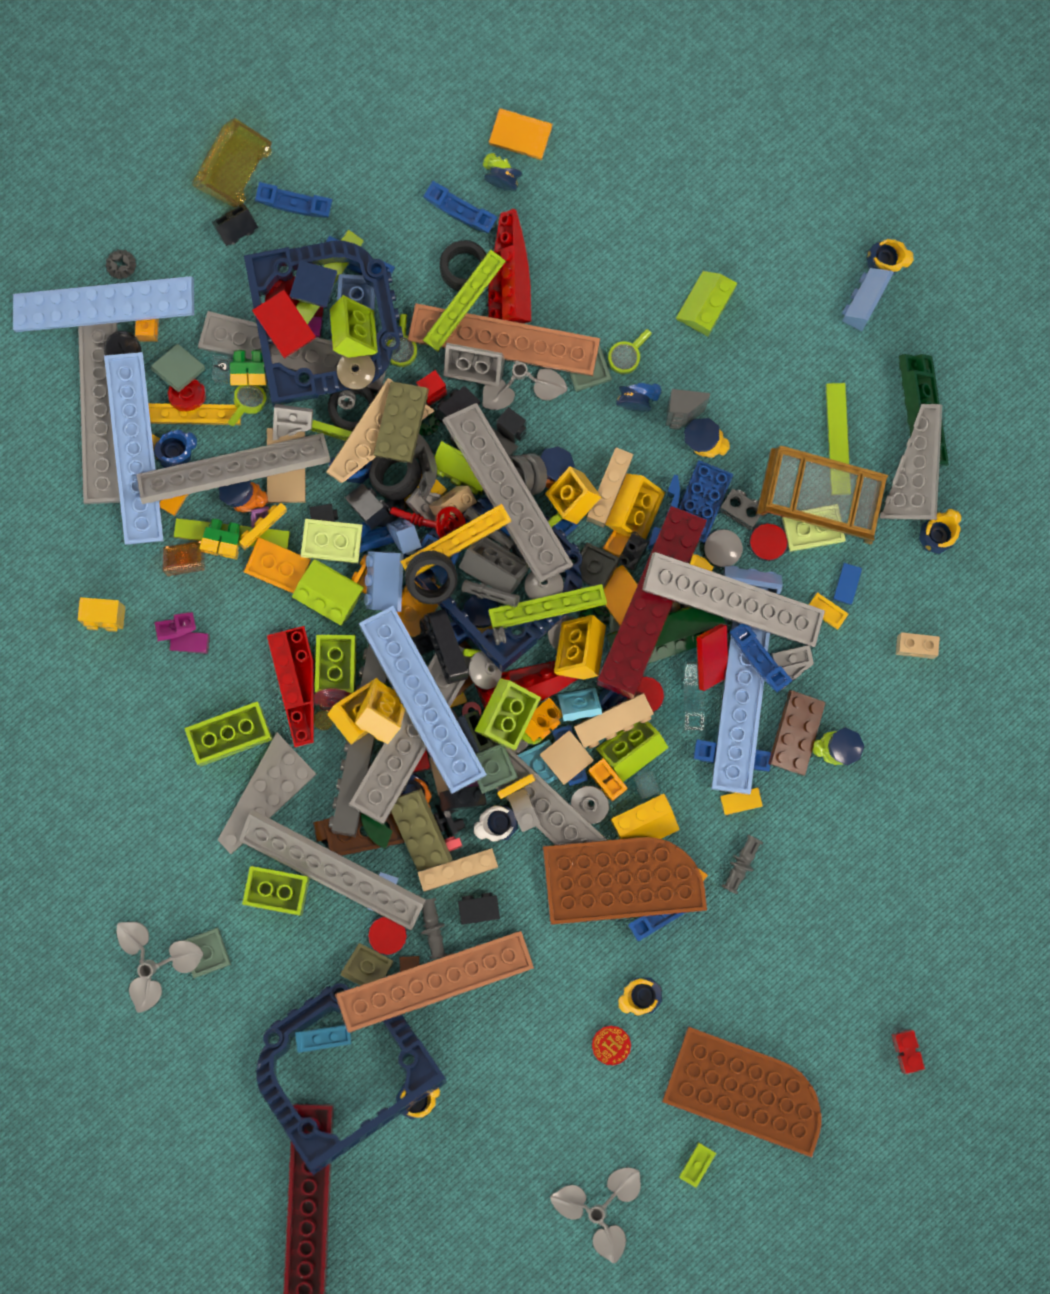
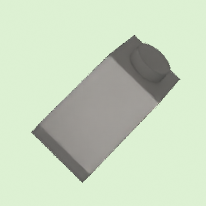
M526 787L508 795L522 832L542 823Z

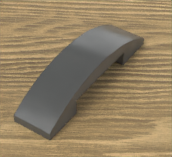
M419 434L413 457L418 458L423 477L419 483V489L422 499H426L436 481L437 466L432 450L425 439Z

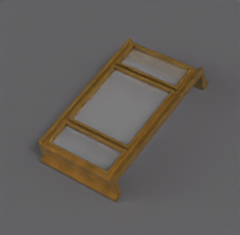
M780 445L776 449L771 448L756 514L763 516L767 513L863 538L864 543L871 545L875 540L874 534L888 475Z

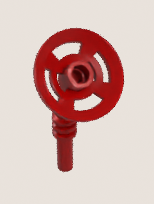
M452 506L442 508L436 517V521L424 519V516L420 517L419 514L416 516V513L411 514L392 507L390 514L408 520L411 524L414 523V525L418 524L419 527L425 526L436 529L440 539L455 531L456 528L466 524L461 511ZM450 512L453 513V514H455V516L457 517L458 521L455 519L454 516L450 515ZM443 514L444 518L441 520V522H439L440 517Z

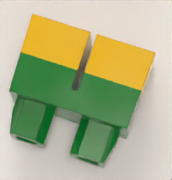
M245 350L234 351L233 361L230 362V385L268 384L262 350H252V359H246Z
M212 518L209 527H205L199 549L203 553L237 560L239 541L241 540L240 525L229 522L228 530L223 531L221 530L223 521Z

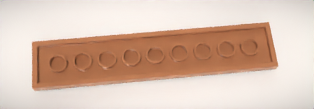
M415 303L408 341L428 345L423 339L446 309ZM467 313L441 348L446 349V343L503 353L505 360L509 361L517 360L525 364L593 376L600 338Z
M519 931L338 993L335 996L347 1032L349 1033L517 975L534 967L522 932Z

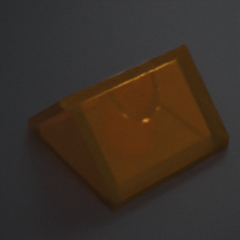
M201 541L163 547V572L167 576L205 571L203 552L199 549Z

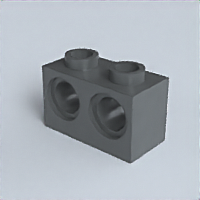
M732 489L719 512L752 531L761 515L756 514L755 517H749L746 511L752 509L757 513L759 501L747 498L746 493L739 489ZM733 499L738 500L740 506L733 507L730 501Z

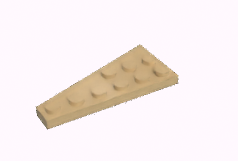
M389 378L386 379L326 471L328 475L340 483L346 481L375 458L374 451L392 381ZM425 405L422 420L435 410Z

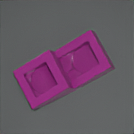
M193 612L175 614L174 620L155 622L157 641L173 639L196 630Z

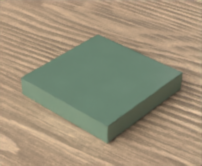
M176 344L151 365V370L179 392L205 370V366L179 344Z
M600 345L593 376L569 372L575 392L611 381Z
M498 744L476 754L487 774L485 777L477 780L482 794L518 779L504 746Z
M219 928L186 939V941L198 945L203 951V957L198 966L191 971L193 978L231 965Z

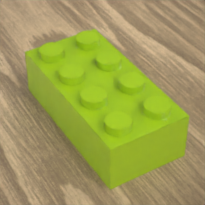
M258 701L184 728L196 763L200 767L273 740L261 704Z

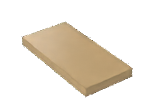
M267 428V445L305 437V431H300L295 435H285L280 437L279 440H273V428ZM305 468L267 476L268 503H306Z

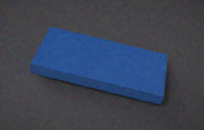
M698 460L678 509L707 520L699 541L705 544L733 474Z

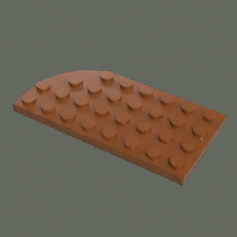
M636 837L543 846L551 925L707 911L704 882L697 865L683 849L664 839Z
M687 1028L662 1102L809 1157L813 1156L821 1130L822 1115L819 1099L812 1085L800 1071L778 1059L694 1028Z

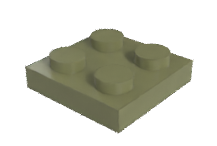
M359 943L342 970L341 976L361 986L385 978L393 964V960Z

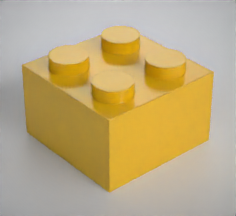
M571 466L545 493L562 518L574 524H578L601 498V495L586 475Z
M80 597L78 621L89 630H98V627L106 628V631L117 632V629H123L126 607L119 600Z

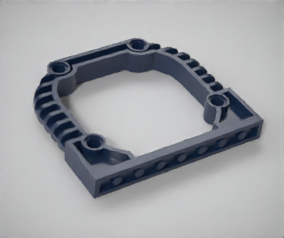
M343 240L322 242L293 249L286 247L244 255L254 309L262 304L261 295H267L278 280L288 281L293 277L300 261L319 266L330 263H350L361 268L364 281L375 289L382 329L376 336L378 352L371 357L375 366V376L370 384L374 383L384 374L391 363L392 355L400 351V338H403L401 326L397 327L396 322L400 317L398 308L393 306V301H396L394 290H390L389 283H393L391 272L386 271V266L382 260L373 259L359 245ZM283 266L289 268L288 271L285 273L279 272L280 268ZM375 267L382 269L378 274L372 273V270ZM256 318L273 406L275 404L284 405L315 399L321 395L341 392L343 390H352L340 382L337 371L313 374L308 368H300L295 372L286 368L281 363L273 364L270 344H273V342ZM389 340L396 341V344L393 347H388L386 345L387 341ZM358 366L352 368L353 372L359 370ZM304 375L310 377L306 383L300 382V378Z
M488 497L477 499V503L471 506L480 515L494 508ZM465 518L466 524L471 522ZM553 526L552 530L570 560L577 562L571 568L560 573L565 579L562 593L582 589V575L580 571L582 555L579 552V548L576 544L570 543L566 539L567 537L562 530H557ZM432 530L429 535L436 539H440L437 531ZM405 553L404 556H403V560L406 559V558H408L409 556H411V555H413V554L406 555V553ZM431 569L415 577V581L422 589H438L435 585L437 577ZM449 597L443 602L437 603L441 609H445L448 616L501 672L505 671L537 644L538 639L569 614L509 626L507 629H504L506 643L500 642L499 645H496L493 629H487L481 633L470 622L467 613L464 610L460 611L456 607L457 604L453 598ZM519 630L521 631V634L514 635L512 634V631Z
M337 983L332 987H325L320 992V995L306 1000L304 1006L291 1010L286 1018L272 1023L271 1028L264 1033L263 1041L265 1046L261 1050L256 1067V1081L261 1095L313 1175L447 1083L445 1076L401 1014L382 1022L402 1051L398 1056V1061L401 1068L406 1072L404 1090L407 1096L388 1109L384 1107L378 1111L377 1116L372 1120L367 1119L362 1122L359 1129L342 1141L335 1134L321 1132L313 1119H302L280 1086L276 1075L277 1060L289 1051L291 1038L296 1036V1032H302L331 1011L341 1013L335 995L340 991L344 992L356 988H348L343 983ZM273 1036H278V1042L271 1044L270 1039ZM406 1057L414 1058V1062L412 1064H404V1060ZM306 1126H313V1131L310 1134H304Z

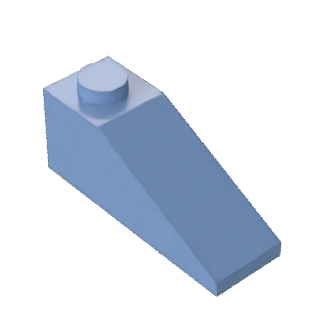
M401 518L386 524L400 552L410 555L416 553L418 548H421L415 526L409 521Z

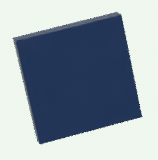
M300 261L290 298L327 308L337 270Z

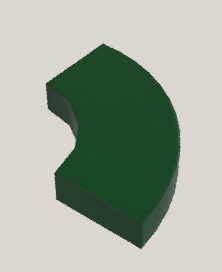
M361 812V822L367 836L377 846L386 850L393 831L386 827L385 824H381Z

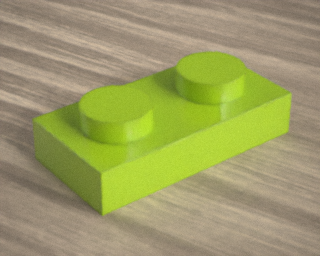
M698 1142L679 1178L697 1188L716 1153Z

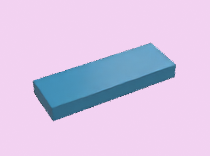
M345 1025L295 1033L298 1053L352 1044L350 1032H347Z

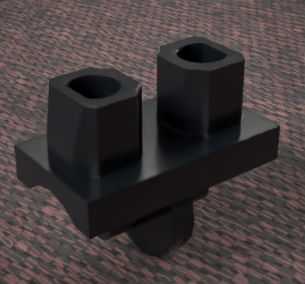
M636 531L632 532L618 562L624 567L635 570L645 554L650 541L642 538Z
M441 802L435 806L438 813L433 814L440 832L446 831L448 838L455 836L460 830L465 828L462 818L454 821L451 814L458 810L442 812Z

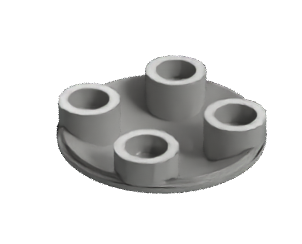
M729 530L713 532L707 538L704 546L706 557L717 567H728L735 564L740 559L743 549L740 538Z

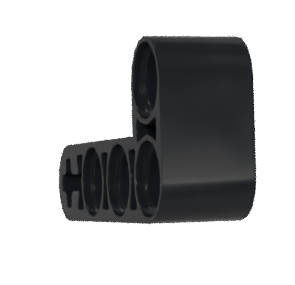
M445 609L425 614L419 621L420 630L424 636H430L446 682L452 684L468 679V670Z

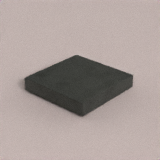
M587 542L581 551L582 565L580 571L582 583L590 587L602 584L603 589H605L619 564V557Z

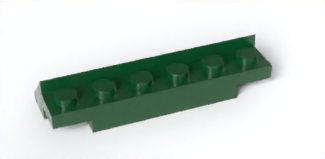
M899 355V369L902 376L910 438L921 405L940 404L933 357L931 355ZM943 422L941 425L939 467L949 465Z
M691 606L669 613L649 663L696 648L697 636L721 623L725 624L723 617ZM618 631L606 634L610 650Z

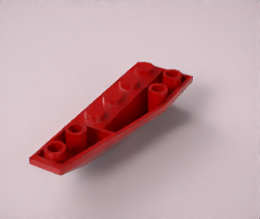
M511 209L500 213L494 252L506 262L488 286V317L526 324L531 322L529 265L516 209Z
M305 626L267 635L294 747L314 743V662Z
M556 660L502 672L501 679L510 680L541 697L539 702L556 694L577 680V678L555 674ZM475 684L485 710L496 686L491 689H482Z

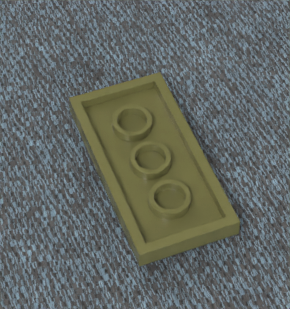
M391 381L374 451L375 457L412 463L429 392L428 388Z
M422 789L400 795L391 812L417 871L450 862L452 860L451 854Z

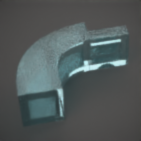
M684 661L683 721L685 730H704L705 710L703 691L699 690L698 662Z

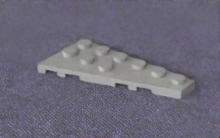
M941 404L921 405L914 423V430L911 438L908 439L905 454L901 458L892 482L893 486L889 496L886 498L884 510L880 514V519L937 520L942 425Z
M278 733L274 736L218 838V841L230 854H233L243 844L239 839L251 810L270 819L317 775Z

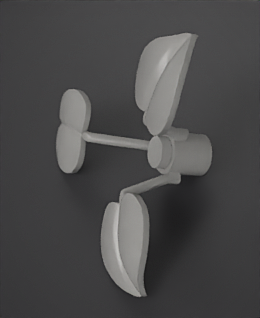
M516 360L512 368L513 376L507 385L501 379L499 386L488 384L484 386L483 407L490 410H500L508 407L515 397L514 391L509 387L515 379L522 380L526 376L536 382L534 393L542 400L557 398L567 391V386L557 372L551 369H541L536 379L530 372H527L528 368L525 363Z
M119 922L117 924V938L122 949L131 955L138 953L141 949V959L139 960L141 964L137 969L140 977L134 979L129 987V994L137 1013L153 1007L162 995L161 984L158 981H151V976L157 971V968L173 961L172 964L175 970L181 973H189L198 966L203 957V951L198 945L190 941L180 940L170 946V958L157 964L150 959L144 960L145 948L143 946L149 941L147 928L138 922Z
M622 1168L613 1172L608 1179L607 1187L614 1193L603 1205H594L591 1209L584 1204L586 1202L585 1192L576 1185L565 1186L550 1196L552 1204L564 1217L579 1219L583 1215L584 1208L589 1213V1219L593 1223H599L605 1228L596 1231L593 1237V1246L601 1256L607 1258L612 1263H616L622 1256L625 1249L626 1236L620 1226L613 1225L608 1228L607 1224L603 1222L607 1213L605 1208L616 1195L624 1202L632 1201L638 1196L641 1187L640 1172L635 1168Z

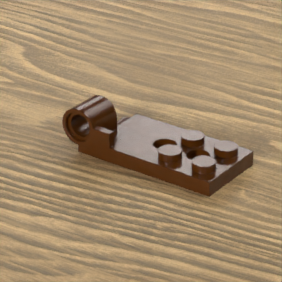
M390 812L385 822L389 824V829L393 832L387 847L405 843L392 812ZM361 815L356 838L333 834L332 828L329 827L330 818L313 822L316 841H327L329 850L340 856L381 848L372 842L368 836L364 837L360 834V828L363 826Z

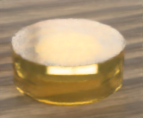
M320 711L315 715L314 725L317 729L326 731L332 727L333 721L327 715L329 712Z

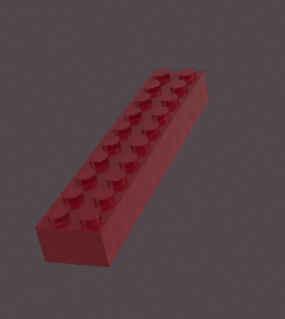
M673 506L670 507L602 668L597 685L634 699L674 603L673 600L642 590L652 553L656 552L690 564L705 529L706 519Z
M293 1104L302 1119L311 1118L317 1123L321 1132L333 1134L334 1104ZM311 1125L304 1128V1134H310L313 1131V1126ZM292 1142L290 1146L284 1294H326L332 1162L313 1175Z

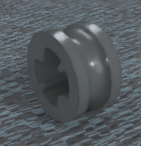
M350 390L340 392L338 398L339 406L343 409L353 408L356 400L355 394Z
M500 626L499 629L493 628L496 645H499L500 642L506 643L503 626Z

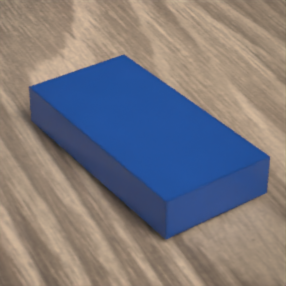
M847 563L843 564L833 600L852 605L862 568Z

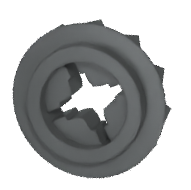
M117 249V251L111 252L110 256L106 258V269L114 278H127L133 274L136 268L135 258L127 250ZM123 258V262L126 265H121L118 269V265L115 262H120Z

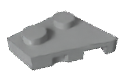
M275 404L273 440H279L280 437L285 435H295L300 431L311 430L313 409Z
M416 488L406 500V503L420 517L424 516V519L436 521L429 505L442 496L430 492L426 499H422L420 489Z
M810 645L771 653L774 661L785 670L792 680L799 677L802 672L814 664Z

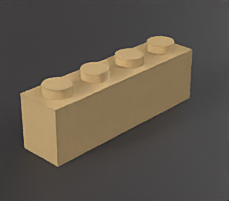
M617 447L615 448L598 489L601 498L590 509L587 516L588 522L603 528L605 527V523L631 464L632 453Z
M642 692L636 695L634 699L629 698L602 711L601 715L590 717L575 724L574 728L583 747L588 746L590 749L599 745L598 741L606 738V740L614 738L617 736L616 732L622 729L626 732L634 728L633 724L639 721L642 724L651 720V715L654 713Z
M488 849L418 872L423 891L426 892L497 869L498 865L493 850Z

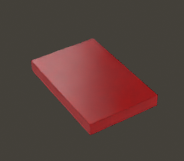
M285 290L252 310L284 359L316 339V336Z
M721 623L697 636L699 690L705 691L725 680L728 663L727 625Z

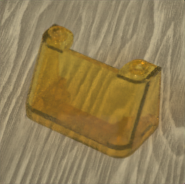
M233 118L229 120L220 130L198 170L192 186L233 207L242 205L246 199L243 190L259 161L270 155L272 151L270 147L273 142L238 119Z

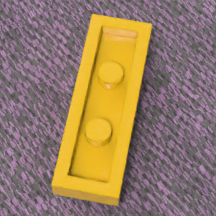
M282 503L278 506L276 504L272 506L268 511L269 514L264 519L262 517L254 523L255 527L250 532L247 530L240 536V546L246 550L287 512V508Z

